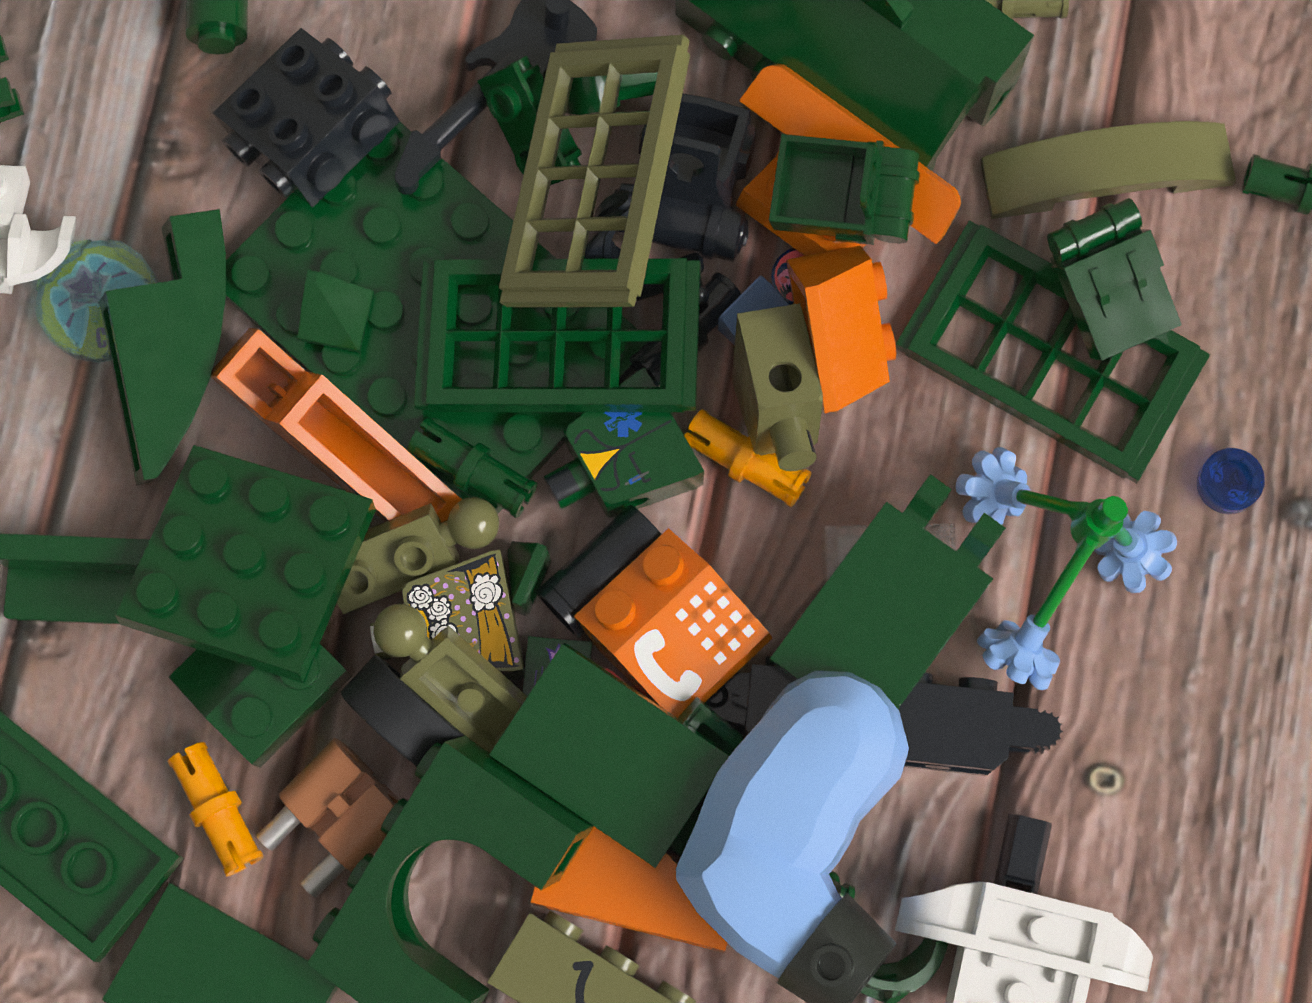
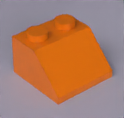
M861 245L787 259L793 304L801 303L822 389V409L824 413L839 411L890 382L887 361L896 360V345L890 323L881 324L878 301L887 299V285L882 264L880 261L872 263L871 257Z

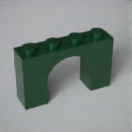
M466 736L446 741L443 745L437 742L427 751L417 766L415 776L421 779L409 800L405 798L400 799L384 819L380 830L386 834V837L375 855L371 853L366 854L350 874L346 885L352 889V892L341 910L337 907L333 908L317 927L312 940L319 945L307 965L359 1003H482L490 989L433 949L424 940L414 924L409 907L408 891L411 875L417 861L428 847L436 841H463L486 851L535 887L543 890L560 881L594 826L491 757L488 751Z

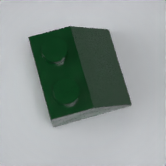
M321 644L318 646L303 683L198 649L169 676L170 680L196 709L252 765L259 768L352 677Z

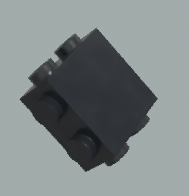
M302 28L293 34L213 112L228 133L222 139L223 144L243 165L249 167L256 161L262 166L259 173L275 191L284 198L293 191L312 208L330 190L335 188L342 178L367 153L380 144L400 120L386 100L392 94L390 88L372 69L365 66L359 72L352 67V60L336 42L326 38L321 43Z

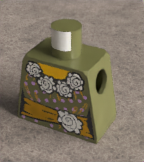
M500 549L489 551L401 586L404 604L414 607L422 614L427 625V637L430 640L449 625L507 679H524L525 666L505 562ZM375 622L370 623L375 655L383 660L395 658L379 648L373 634Z

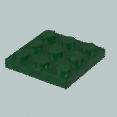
M193 445L115 616L123 626L303 683L376 512L373 499Z

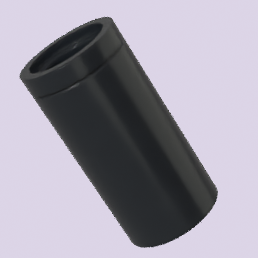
M628 505L535 592L556 618L573 635L580 638L586 632L574 616L662 534L637 508Z

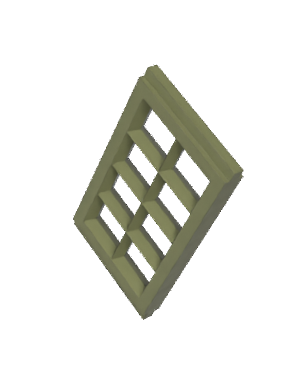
M684 35L556 44L555 52H551L499 284V289L502 290L501 304L506 307H635L636 297H641L690 60V54L687 52L690 40ZM658 72L650 111L615 112L624 74ZM607 76L599 113L566 115L574 78ZM647 125L639 163L604 164L612 126ZM596 127L588 165L555 166L562 129ZM636 177L628 216L593 217L601 178ZM585 179L577 217L543 218L551 180ZM625 230L617 270H582L590 231ZM540 232H573L565 270L532 271Z

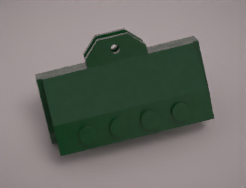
M675 0V16L702 35L704 44L718 57L724 60H731L733 57L751 70L750 74L753 80L767 66L773 64L786 65L899 148L918 152L920 154L919 162L931 171L934 170L938 155L966 115L983 127L997 113L1020 77L1034 38V34L986 0Z

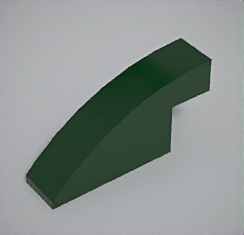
M220 209L169 216L161 229L171 281L105 291L99 300L136 486L148 484L155 480L168 464L189 429L210 380L221 338L226 299V251Z

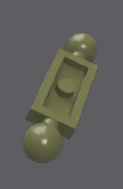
M470 497L459 501L450 511L448 520L441 522L430 503L368 529L337 601L343 614L401 591V586L408 582L458 564L460 555L454 546L456 544L468 549H479L487 546L494 540L499 530V516L496 509L484 499Z
M394 604L385 608L375 620L373 634L377 645L386 654L393 657H410L402 665L400 679L464 736L491 753L527 696L449 625L430 640L427 637L425 619L417 609L406 604Z

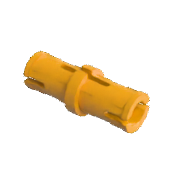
M701 409L690 423L688 429L692 433L687 432L684 435L691 448L729 469L728 477L738 483L746 479L784 501L785 505L792 507L805 489V486L802 484H806L812 474L808 469L798 471L780 469L775 453L767 455L754 453L750 436L748 437L718 420L704 409Z
M199 742L185 748V756L178 752L170 757L167 762L173 768L194 809L189 814L195 827L202 826L224 868L223 871L226 877L247 869L245 864L249 862L251 865L256 864L264 856L261 850H258L237 809L242 802L236 791H228L207 751L206 743Z

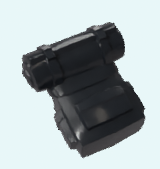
M682 93L652 243L692 253L695 252L700 254L702 258L710 260L715 257L734 262L736 257L740 255L742 247L746 246L748 240V220L746 219L745 211L733 207V190L736 180L746 179L752 162L756 128L751 125L750 110L711 98ZM644 125L640 133L638 154L640 155L647 125ZM621 183L614 193L621 190L633 192L634 184ZM618 230L615 234L624 236L625 230Z

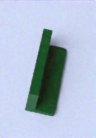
M0 533V563L8 568L4 616L14 621L121 625L115 614L150 539Z

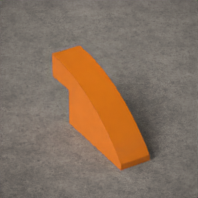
M248 328L212 369L210 377L335 483L347 492L373 499L376 508L375 515L384 522L430 503L441 522L448 520L452 508L462 500L322 374L305 371L261 330Z
M596 827L592 828L560 881L543 890L534 887L531 903L534 906L722 953L726 951L727 942L696 912L676 880L677 864L667 853H665L655 868Z

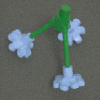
M1003 447L995 448L992 454L981 450L972 459V466L977 474L975 476L961 474L956 481V492L960 495L971 496L972 498L965 504L962 511L967 522L977 523L983 513H986L1002 525L1006 515L1020 516L1026 505L1068 515L1072 520L1070 531L1077 543L1075 552L1036 615H1028L1021 628L1012 621L1004 620L996 629L987 628L977 638L978 645L987 649L982 656L985 663L991 669L999 670L1007 665L1006 674L1011 680L1025 684L1029 678L1035 688L1046 690L1052 680V674L1056 673L1060 663L1056 653L1043 647V640L1050 631L1048 622L1093 551L1098 555L1106 556L1097 566L1098 574L1104 581L1111 582L1121 574L1126 591L1140 593L1146 587V574L1149 573L1150 576L1159 581L1166 579L1170 575L1172 566L1161 555L1176 549L1177 539L1171 531H1156L1161 523V518L1154 512L1143 511L1137 516L1135 521H1132L1128 514L1126 503L1117 496L1096 499L1088 503L1085 501H1070L1033 492L1026 485L1027 474L1025 470L1015 466L1016 455Z

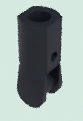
M1008 814L994 884L1005 886L1007 882L1027 887L1026 892L1038 895L1052 823L1022 815Z

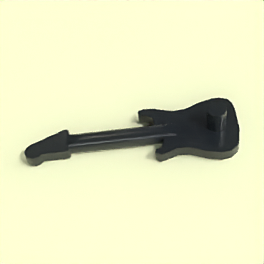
M521 0L514 11L510 25L500 36L476 47L465 58V69L473 71L477 67L490 66L491 69L483 76L485 77L527 55L532 66L539 65L540 72L545 79L550 53L555 52L556 44L596 41L597 27L589 16L571 0ZM478 82L423 133L417 130L412 131L395 171V187L398 192L402 194L416 192L419 187V179L440 161L441 150L487 107L486 98Z

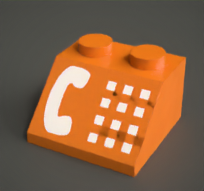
M669 528L574 616L597 649L648 699L677 718L696 697L705 703L773 639L768 630L715 570Z

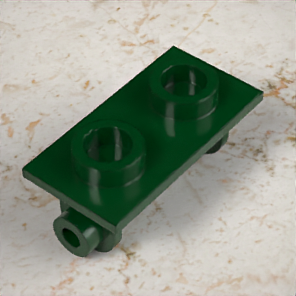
M527 55L506 65L505 68L477 80L486 98L489 111L497 120L515 156L517 167L523 175L544 84V78L540 72L539 65L532 66ZM562 129L555 166L581 165L577 158L582 155L580 148L577 147L569 129ZM551 180L550 185L559 183L564 180Z

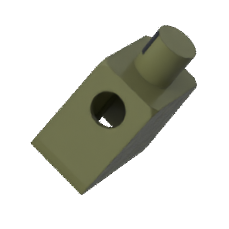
M801 303L738 313L732 382L748 436L751 439L753 451L759 455L775 453L780 469L785 471H798L807 468L817 459L814 445L818 443L823 395Z

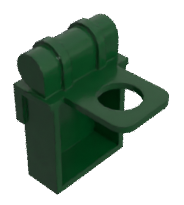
M781 134L769 222L774 230L836 236V241L874 245L876 238L888 243H907L909 226L913 224L914 220L912 205L915 185L919 183L920 173L917 171L920 154L909 149L885 147L883 141L878 140L876 143Z
M1130 198L1117 204H1106L1100 208V211L1078 221L1072 219L1064 223L1062 228L1047 234L1048 245L1053 256L1050 258L1051 263L1054 264L1051 266L1052 271L1058 275L1091 359L1103 361L1182 325L1160 269L1161 266H1164L1153 234L1150 229H1141L1142 218L1140 212Z

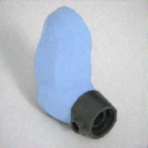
M815 670L787 684L771 703L760 722L736 747L717 772L708 790L695 827L676 867V880L696 912L736 952L779 979L777 981L778 985L807 1003H852L897 944L848 893L843 898L839 895L829 875L849 847L859 822L901 778L909 751L899 710L880 687L851 672Z

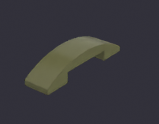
M1156 122L1089 130L1016 146L984 156L981 159L991 219L1052 211L1055 203L1165 187H1172V192L1175 194L1232 186L1236 182L1225 123Z

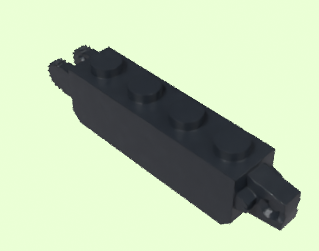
M771 656L765 657V665L752 664L750 673H736L705 702L706 705L730 725L745 728L744 737L760 722L771 703L787 684L795 681L769 662ZM925 672L898 709L909 747L904 767L987 776L1009 758V752L1028 754L1031 751L1033 755L1037 752L1043 754L1044 750L1049 751L1051 749L1050 746L1054 747L1057 745L1056 741L1061 739L1060 734L1063 732L1060 729L1062 723L1058 722L1059 717L1053 716V712L1047 713L1044 710L1040 713L1038 709L1014 707V693L997 691L998 682L985 678L962 677L959 678L957 687L932 684L933 675Z

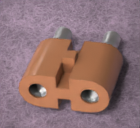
M334 738L279 793L285 807L256 835L258 840L271 851L300 822L306 828H311L320 837L318 841L329 853L300 882L303 888L315 898L345 868L352 872L366 854L371 853L375 855L386 837V834L380 830L381 825L393 806L400 800L385 784H381L372 775L374 772L351 748L337 738Z

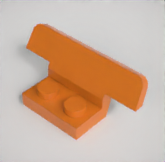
M773 64L763 68L739 100L786 135L876 143L878 140L883 141L885 147L899 148L783 64ZM779 151L776 157L742 190L737 200V207L804 256L860 245L863 248L866 245L836 241V236L773 229L769 222ZM918 162L917 171L920 173L919 183L915 185L912 205L914 220L910 226L937 244L946 234L961 205V199L955 187Z

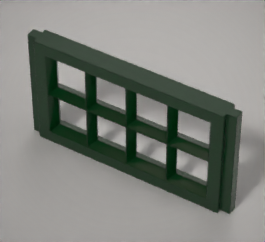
M969 220L896 342V348L904 352L911 359L1109 471L1137 484L1211 354L1200 349L1201 346L1172 330L1143 342L1167 356L1147 394L1144 396L1110 377L1123 352L1101 361L1096 369L1062 350L1076 325L1070 306L1049 342L1014 323L1036 284L1067 300L1057 273L1052 271L1051 266L1054 264L982 224L979 226ZM988 257L1023 276L1001 315L966 296ZM959 306L995 325L972 364L937 345ZM1007 333L1043 352L1020 391L985 372ZM1055 360L1091 379L1069 418L1033 399ZM1103 387L1139 406L1117 446L1081 426Z
M648 258L643 284H664L662 329H621L622 307H607L606 329H566L567 307H552L551 329H511L512 307H506L500 303L502 290L499 289L505 259H434V262H423L414 407L416 410H429L430 412L682 413L684 411H696L700 261H687L686 258ZM534 259L532 271L565 270L568 259ZM584 259L582 270H617L619 259ZM458 285H498L496 329H456ZM455 341H495L493 387H452ZM510 341H550L548 387H507ZM565 341H606L604 387H563ZM621 341H662L660 387H619Z

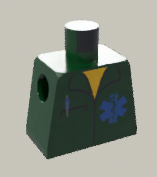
M645 368L637 371L619 385V387H656ZM585 412L563 431L565 443L574 460L543 476L550 493L561 510L593 493L607 518L618 516L628 505L639 509L704 485V470L671 412Z

